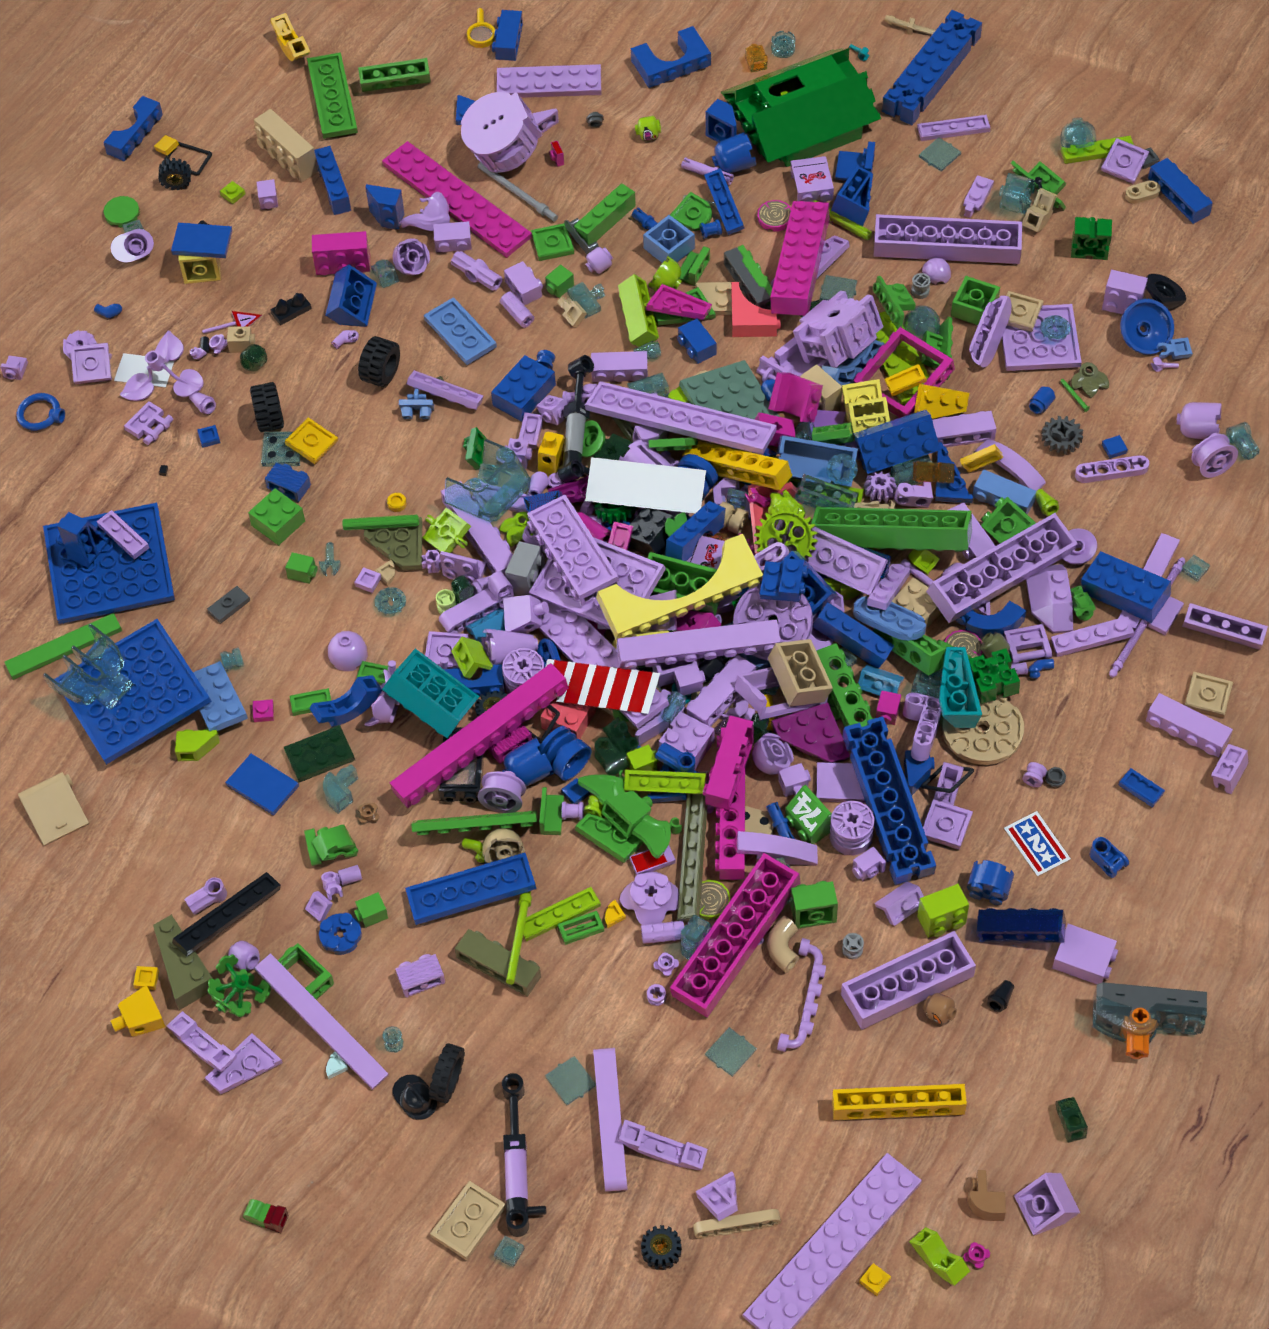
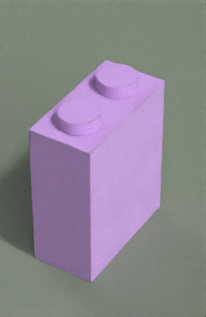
M1068 924L1055 956L1053 969L1094 984L1103 983L1104 979L1108 980L1112 970L1111 967H1108L1110 961L1115 962L1118 950L1115 949L1117 941Z

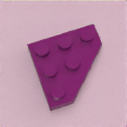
M828 702L771 721L774 733L781 737L779 740L783 744L787 742L789 745L796 747L798 751L820 758L825 763H838L850 758Z

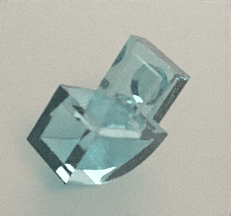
M352 764L342 768L336 776L328 772L323 781L326 801L337 814L353 802L352 793L348 787L358 780L356 768Z

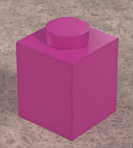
M881 691L876 718L883 716L886 725H895L901 703V694Z

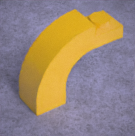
M286 13L270 19L277 36L276 39L290 61H295L310 54L304 37L298 38Z

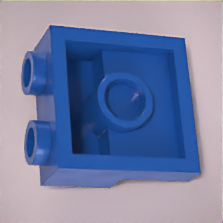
M787 558L784 559V563L765 561L760 599L800 602L801 594H805L806 585L803 581L804 578L808 577V566H805V561Z

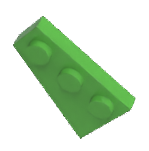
M590 813L575 826V831L622 863H625L629 856H632L644 843L635 835L626 838L608 819Z

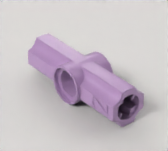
M457 251L453 255L451 264L464 272L471 282L476 283L478 281L492 291H496L500 287L502 277L490 270L483 260H474L462 251Z

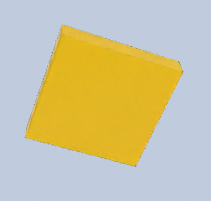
M308 417L285 440V445L313 464H316L337 443L338 437Z

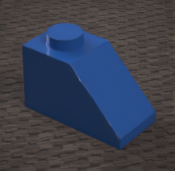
M906 750L904 755L905 777L911 795L930 777L931 769L935 768L934 757H930V755L925 761H917L912 758L911 750Z

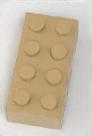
M272 109L254 119V130L257 134L258 145L260 148H264L271 158H275L282 168H286L293 178H297L302 183L318 172L314 147Z

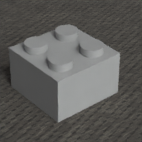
M519 541L505 571L506 578L513 586L514 596L530 595V589L545 566V556L542 553L541 546Z

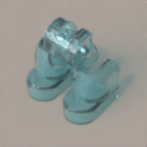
M90 624L88 627L94 636V644L86 654L74 645L71 649L76 658L87 666H92L101 675L98 678L91 677L64 655L62 658L68 668L65 677L59 683L46 673L43 674V677L50 688L77 704L89 705L97 699L107 708L113 709L134 684L120 673L124 666V659L117 645L107 635Z

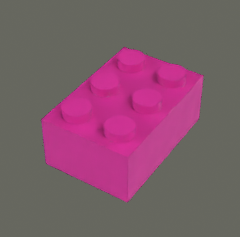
M366 231L312 235V255L316 275L335 274L348 264L362 273L370 272V251Z

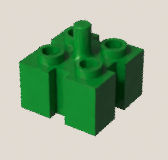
M1075 217L1071 240V258L1085 259L1086 256H1093V259L1108 260L1109 246L1112 238V219L1097 218L1096 221L1094 217Z
M1006 648L991 652L990 658L985 659L984 655L969 659L980 704L995 701L996 695L1002 694L1004 698L1019 694L1020 680L1015 668L1011 669L1012 661Z

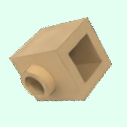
M228 327L227 344L229 352L252 353V345H255L256 338L255 334H252L251 327Z

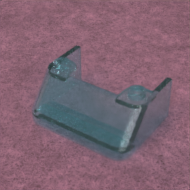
M485 439L483 465L496 471L486 481L472 478L465 484L447 477L445 479L444 503L485 521L493 522L497 521L530 487V476L513 450Z

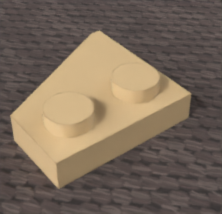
M731 282L696 283V288L699 287L708 303L712 304V309L716 316L732 315Z

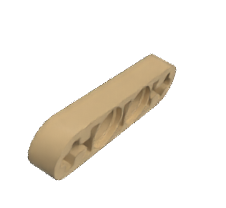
M769 1209L728 1216L720 1221L717 1219L699 1221L693 1225L695 1237L703 1239L774 1227L781 1223L779 1210Z

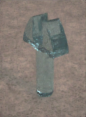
M332 542L326 543V560L319 561L320 569L325 576H327L329 565L333 568V576L336 575L341 567L340 560H334V544Z

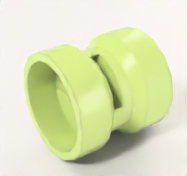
M443 589L436 594L437 609L440 614L456 605L455 594L449 589Z

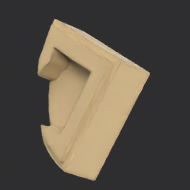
M392 560L375 570L381 574V580L387 586L395 578V566Z

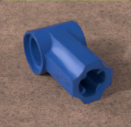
M666 742L662 743L658 748L655 758L675 769L676 772H695V757L692 753L681 752Z

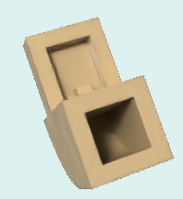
M1040 188L1033 206L1027 209L1022 225L1036 232L1041 231L1048 223L1054 211L1052 208L1057 195Z

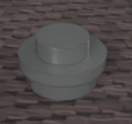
M592 112L586 117L590 127H599L604 120L603 115L599 112Z
M1053 767L1047 771L1045 780L1052 787H1060L1066 781V774L1061 768Z

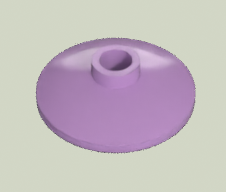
M1085 529L1069 530V533L1078 544L1069 555L1062 559L1070 564L1088 562L1097 551L1095 536Z

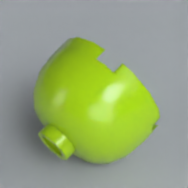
M667 256L666 261H663L648 287L657 291L664 284L677 289L682 282L680 280L682 273L679 264Z

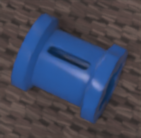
M718 219L707 224L700 223L703 239H707V236L722 234L721 224Z

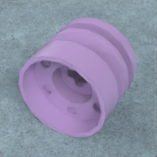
M528 648L516 649L507 654L503 660V680L508 694L544 668L543 659L536 651Z
M846 801L836 806L831 816L830 841L837 851L844 855L854 856L868 850L872 843L874 816L870 808L859 801Z

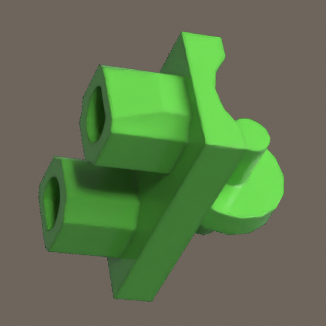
M1081 585L1071 588L1075 614L1080 620H1089L1093 616L1094 610H1096L1093 601L1087 592H1083Z

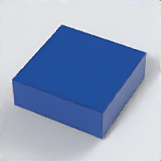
M216 425L197 429L202 448L220 443Z
M1120 435L1102 440V446L1109 459L1126 454L1128 451Z
M575 778L561 789V793L572 804H578L590 795L588 790L577 783L578 778Z

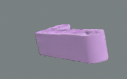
M501 571L495 572L488 579L487 589L443 612L439 617V622L447 633H460L466 630L465 626L498 608L504 609L503 598L514 597L513 586Z
M909 693L906 695L903 715L908 719L919 721L913 739L911 756L917 761H925L929 758L942 712L938 698L919 693Z

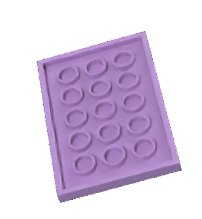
M594 538L619 577V581L608 587L617 584L633 595L649 599L666 569L665 566ZM548 559L530 589L529 594L610 628L596 599L598 592L584 598L585 605L581 606L578 600L575 601L570 593L571 588L564 585L561 572L557 573L554 569V561Z

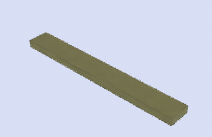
M705 771V772H700V773H707V784H708V783H709V780H710V778H709V773H708L707 771ZM687 793L677 914V920L683 922L699 920L708 807L703 794Z

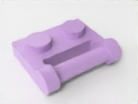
M1043 624L1004 631V638L1010 644L1009 652L1012 664L1045 657V659L1052 658L1051 647ZM1037 646H1042L1043 648L1041 650L1031 652H1025L1020 654L1017 653V650L1027 649Z

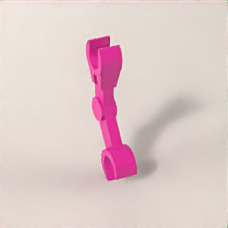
M750 488L753 493L752 495L745 493L749 502L756 501L762 504L763 507H767L771 503V498L759 495L755 488Z

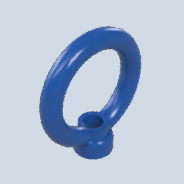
M36 393L28 396L20 403L16 417L18 423L23 428L38 431L51 426L54 422L63 423L65 410L60 408V404L54 396L47 393ZM39 400L50 402L53 409H50L49 417L40 423H30L25 420V409L31 403Z

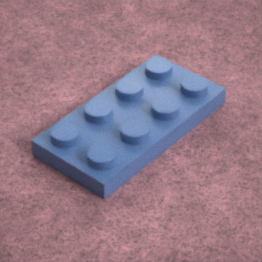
M454 297L424 314V320L466 365L497 347L494 339Z
M221 661L193 672L212 701L199 709L209 731H219L248 719Z

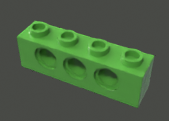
M427 58L358 67L362 92L431 82Z
M873 628L874 633L894 645L891 651L928 676L943 668L945 649L925 635L916 640H901Z

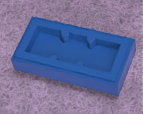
M1132 768L1129 769L1118 784L1152 808L1165 793L1163 788Z

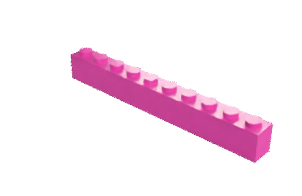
M550 663L389 782L393 793L407 808L417 804L421 798L433 792L445 780L452 778L461 768L467 767L472 760L483 755L488 748L499 743L508 733L515 731L520 724L531 719L542 708H546L555 698L562 696L569 689L566 678Z

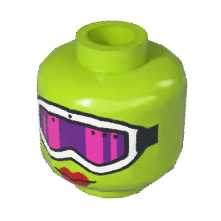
M655 116L639 118L638 124L635 125L636 135H640L642 140L658 138L659 133H661L660 120L656 119Z

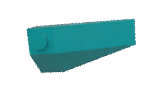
M946 647L939 704L943 718L955 728H975L982 716L966 647Z

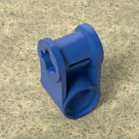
M1098 837L1093 841L1089 853L1090 858L1109 877L1114 878L1121 868L1129 865L1128 858L1108 839ZM1096 848H1101L1104 852H1100Z

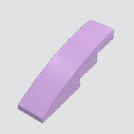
M737 832V854H755L757 859H760L763 853L782 864L818 865L817 845L777 835Z

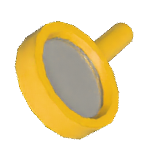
M482 8L477 9V23L471 25L467 30L468 43L476 48L489 47L495 42V28L491 24L484 22V10Z

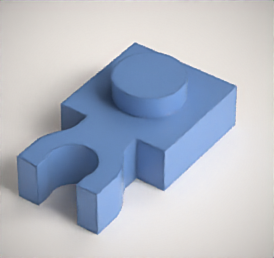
M1188 337L1171 339L1168 344L1162 342L1156 346L1157 350L1163 349L1165 351L1160 353V359H1164L1169 355H1172L1173 359L1189 358L1193 354Z

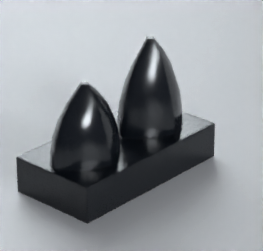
M295 293L293 298L287 301L279 299L276 307L270 310L281 326L311 310L312 307L302 293Z

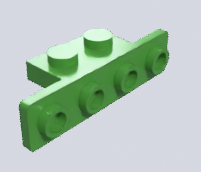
M1041 161L1029 173L1016 162H1011L1014 168L1012 171L1018 177L1023 176L1026 178L1024 181L1030 187L1035 186L1039 190L1038 184L1035 183L1036 177H1041L1043 189L1056 195L1066 185L1064 180ZM1057 197L1054 203V207H1060L1064 210L1066 206Z
M877 276L876 283L873 284V292L898 330L899 327L902 328L904 320L903 311L915 310L916 303L904 284L886 285L883 278Z
M948 317L940 325L939 335L927 330L923 334L924 342L952 358L951 347L953 344L951 340L953 331L952 318ZM922 353L921 364L937 369L940 364Z

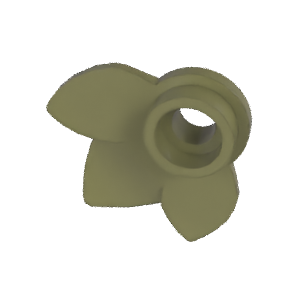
M1090 362L1082 364L1079 372L1071 380L1073 389L1082 387L1083 391L1090 398L1094 397L1099 387L1103 389L1109 388L1107 376L1103 372L1098 371L1096 365ZM1086 369H1090L1092 373H1087Z

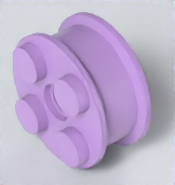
M1213 433L1192 449L1191 460L1194 465L1200 467V473L1204 477H1216L1226 472L1235 463L1238 457V450L1235 446L1230 445L1229 438L1226 435Z
M495 771L486 773L481 781L483 788L478 792V800L483 806L499 813H511L521 809V796L525 794L526 786L515 773L511 771Z

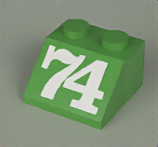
M805 784L786 807L785 818L789 821L787 824L797 830L802 841L811 844L817 843L830 834L832 813Z

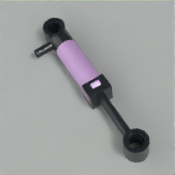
M510 1073L502 1080L503 1094L509 1100L510 1135H503L506 1223L511 1235L521 1237L529 1230V1216L546 1215L547 1212L546 1206L528 1207L526 1135L519 1134L518 1101L524 1096L525 1089L522 1077L516 1073ZM511 1085L518 1086L515 1090L508 1089ZM517 1219L523 1221V1223L518 1226L512 1224L513 1221Z

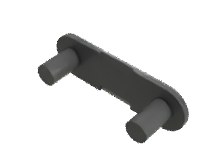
M578 218L571 222L565 220L566 229L586 254L599 247L596 241L588 245L576 232L574 225L579 221Z

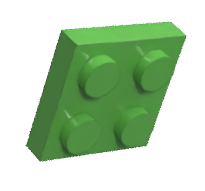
M693 437L649 440V448L656 447V451L692 449V445H698V439Z

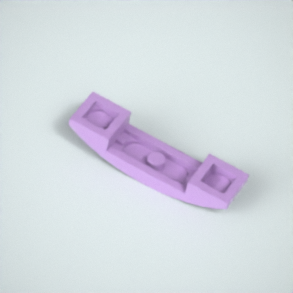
M987 439L975 450L977 452L995 444L1003 454V458L995 463L1017 478L1019 484L1035 491L1041 489L1046 484L1043 477L1030 463L1001 443Z
M183 1011L167 1025L168 1029L193 1053L220 1072L237 1058L236 1054L225 1045H220L205 1033Z
M624 1120L618 1139L620 1143L648 1157L694 1170H702L708 1150L690 1142L683 1144L646 1131L645 1126L628 1120Z

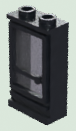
M456 727L448 738L443 736V742L448 740L450 737H452L454 734H456L464 727ZM484 754L476 757L467 767L461 768L452 778L445 780L439 785L440 801L448 803L455 801L474 803L479 801L478 792L482 789Z

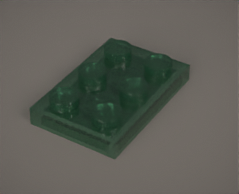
M340 725L284 746V751L298 783L355 761L354 754Z

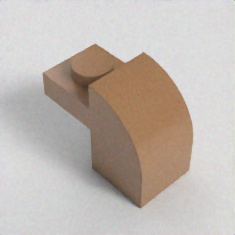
M977 1170L976 1178H972V1191H969L967 1199L971 1211L983 1220L1004 1221L1006 1215L1005 1192L987 1191L986 1170Z

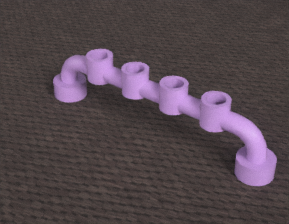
M805 938L801 939L798 954L807 956V952L814 955L815 960L798 1037L795 1040H789V1035L781 1033L777 1050L783 1052L786 1051V1048L795 1049L800 1047L805 1042L807 1035L811 1036L814 1023L810 1022L811 1015L816 1016L818 1007L814 1000L815 996L820 997L822 984H818L819 977L824 978L826 966L822 965L823 955L816 946L811 945L809 939Z

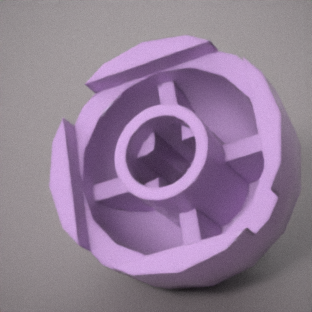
M406 239L400 242L394 248L392 255L396 269L405 275H418L424 272L430 261L427 246L417 241V239Z
M342 631L337 633L329 642L328 658L338 670H356V667L362 661H366L368 657L367 646L363 638L355 632Z
M773 733L763 735L755 743L752 752L753 761L757 768L769 775L778 774L779 771L788 768L794 759L793 752L788 743L785 742L783 744L779 740L781 737Z

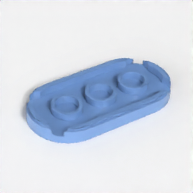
M867 596L857 599L854 603L853 615L857 620L897 639L916 640L921 638L926 632L924 618L898 604L891 602L886 610L868 606Z

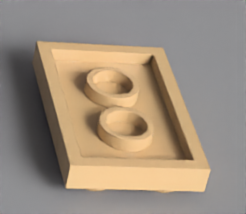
M469 1181L430 1235L445 1247L468 1260L504 1211L506 1204Z

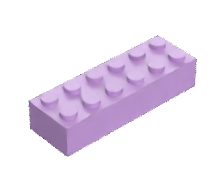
M955 931L843 983L841 996L862 1030L925 1000L929 995L932 996L934 993H940L974 977L976 965Z

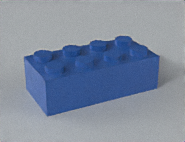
M927 410L853 433L863 469L867 474L941 450L931 414Z
M1102 551L1099 552L1081 578L1083 592H1087L1090 597L1117 609L1124 610L1150 623L1154 621L1171 595L1170 580Z

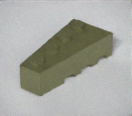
M171 914L154 924L153 927L178 1009L181 1010L208 994V980L213 978L195 951L185 956L172 943L173 938L180 934L182 930Z

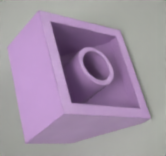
M1045 1173L1014 1195L1033 1235L1063 1225L1080 1213L1061 1173Z

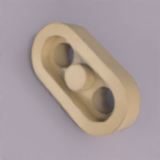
M1146 181L1132 185L1127 188L1125 198L1132 204L1155 199L1160 194V184L1156 181Z

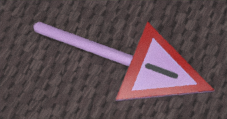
M232 311L235 319L234 322L204 329L202 333L233 325L248 327L262 315Z

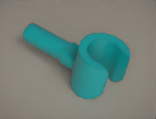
M850 44L849 48L859 53L858 58L861 61H866L869 58V49L867 47L861 49Z

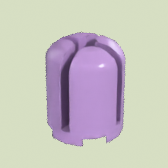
M637 440L628 446L630 448L624 457L620 456L619 458L620 461L672 466L654 448H649V444L642 440Z

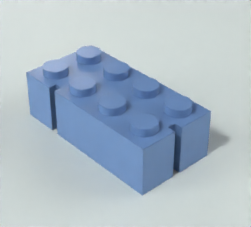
M782 435L779 437L777 454H780V457H777V459L788 461L792 473L791 478L828 484L832 481L834 485L852 487L858 448Z

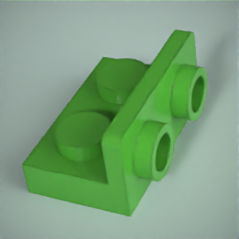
M851 422L815 427L812 431V440L829 444L853 442Z

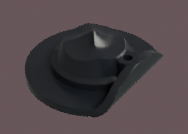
M1149 274L1146 276L1148 278L1146 289L1154 300L1162 303L1167 309H1174L1185 303L1187 299L1185 292L1176 282L1160 274Z

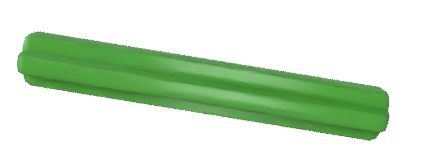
M416 514L343 519L342 526L343 530L418 526L419 516Z

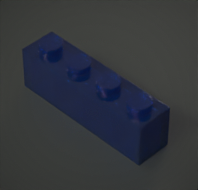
M987 908L978 911L976 932L980 942H1065L1066 918L1063 910L1056 908L1049 910H1038L1035 908L1028 910H1017L1014 908L996 910Z

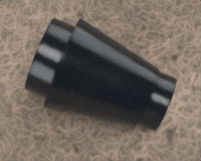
M1004 980L988 996L987 1003L992 1010L1002 1012L1007 1008L1014 989L1013 983Z

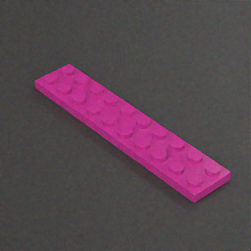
M405 142L382 160L384 167L424 197H431L435 192L442 193L449 205L448 214L458 222L469 221L470 231L504 257L510 256L532 238L530 231L410 142Z

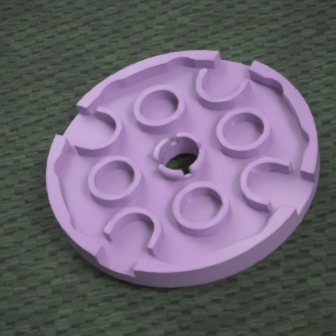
M761 584L746 591L740 598L734 612V625L768 621L771 616L775 615L778 618L781 643L809 639L813 627V614L811 606L803 594H801L800 602L760 599ZM757 651L752 655L769 661L768 656L770 652Z

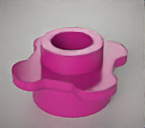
M973 1242L963 1258L966 1262L974 1264L975 1268L981 1269L984 1266L985 1259L990 1257V1251L982 1245Z

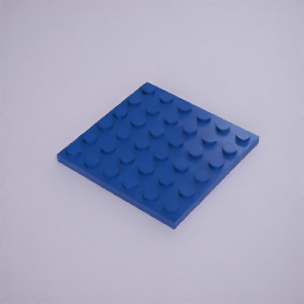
M157 502L113 511L149 545V549L136 559H133L98 526L97 521L107 513L83 518L110 539L88 568L68 558L57 527L58 523L43 526L56 615L59 624L175 600Z
M158 619L54 679L106 765L212 702Z

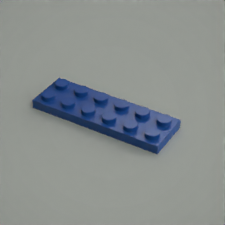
M521 853L406 887L405 889L415 925L537 888L526 853Z

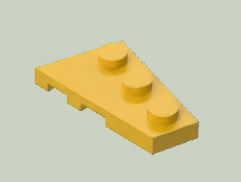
M919 384L914 413L927 410L931 414V418L934 419L966 412L970 393Z

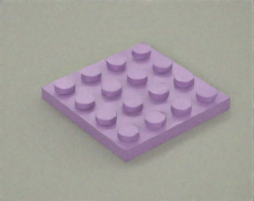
M1072 304L1043 305L1032 332L1006 326L1002 336L1006 371L1081 367L1082 362Z

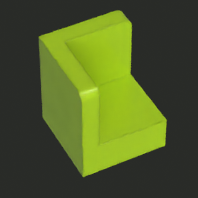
M913 549L908 555L911 562L927 574L940 560L931 549L921 551Z

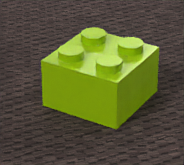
M959 884L920 898L917 918L928 938L933 936L939 937L948 930L962 928L967 922L969 903Z

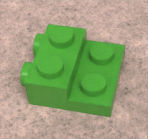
M1001 497L995 503L996 509L992 514L988 511L981 519L983 522L981 526L999 543L1036 524L1009 497L1005 499Z

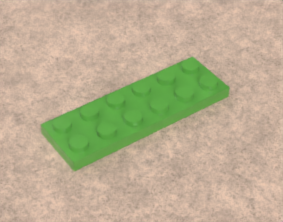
M341 52L307 58L323 139L358 133Z
M537 810L414 820L411 826L412 832H417V835L429 834L430 830H438V833H449L454 828H458L459 832L471 831L472 827L478 826L479 830L492 829V825H500V828H511L515 823H520L521 827L533 826V822H537Z

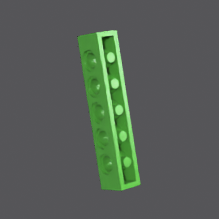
M837 643L816 650L833 687L829 695L844 727L860 723L861 727L867 726V721L875 718L871 717L870 706L861 696L862 690L860 685L855 683L853 679L854 673L852 668L847 666L845 662L844 651L839 649ZM835 665L839 669L833 670L830 668V666ZM838 683H845L847 687H841ZM853 700L855 704L851 705L848 704L846 701ZM860 717V718H862L864 721H863V722H858V721H856L854 718Z

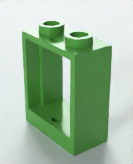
M297 943L294 947L288 948L278 961L288 970L301 959L316 973L318 977L305 989L317 1000L334 985L333 977Z

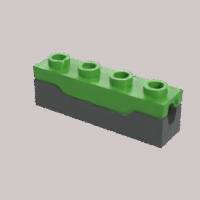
M744 245L724 252V265L735 282H739V287L747 300L760 308L770 310L772 286L768 277L763 275L760 265L753 260L752 253L749 250L747 251Z

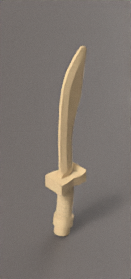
M886 15L884 20L890 25L894 24L908 29L907 34L912 35L913 30L929 35L936 31L914 24V18H910L909 22H906L892 15Z

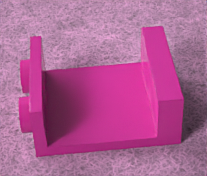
M777 372L768 409L785 411L798 416L801 422H814L822 396L823 385L791 373Z

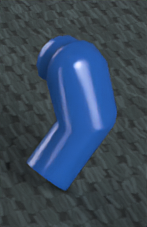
M115 303L107 307L97 304L94 307V312L106 318H112L122 312V306Z
M1036 660L1028 668L1030 678H1039L1041 670L1054 669V660Z

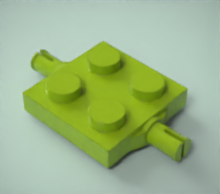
M445 508L436 519L432 515H427L425 521L430 524V527L422 538L440 552L451 553L456 545H459L461 548H465L463 544L467 546V541L462 538L471 528V525L448 508Z

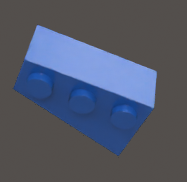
M857 165L838 192L831 211L863 226L870 209L869 202L871 199L870 191L873 173Z
M70 512L61 518L57 525L68 558L87 568L110 541L89 521Z

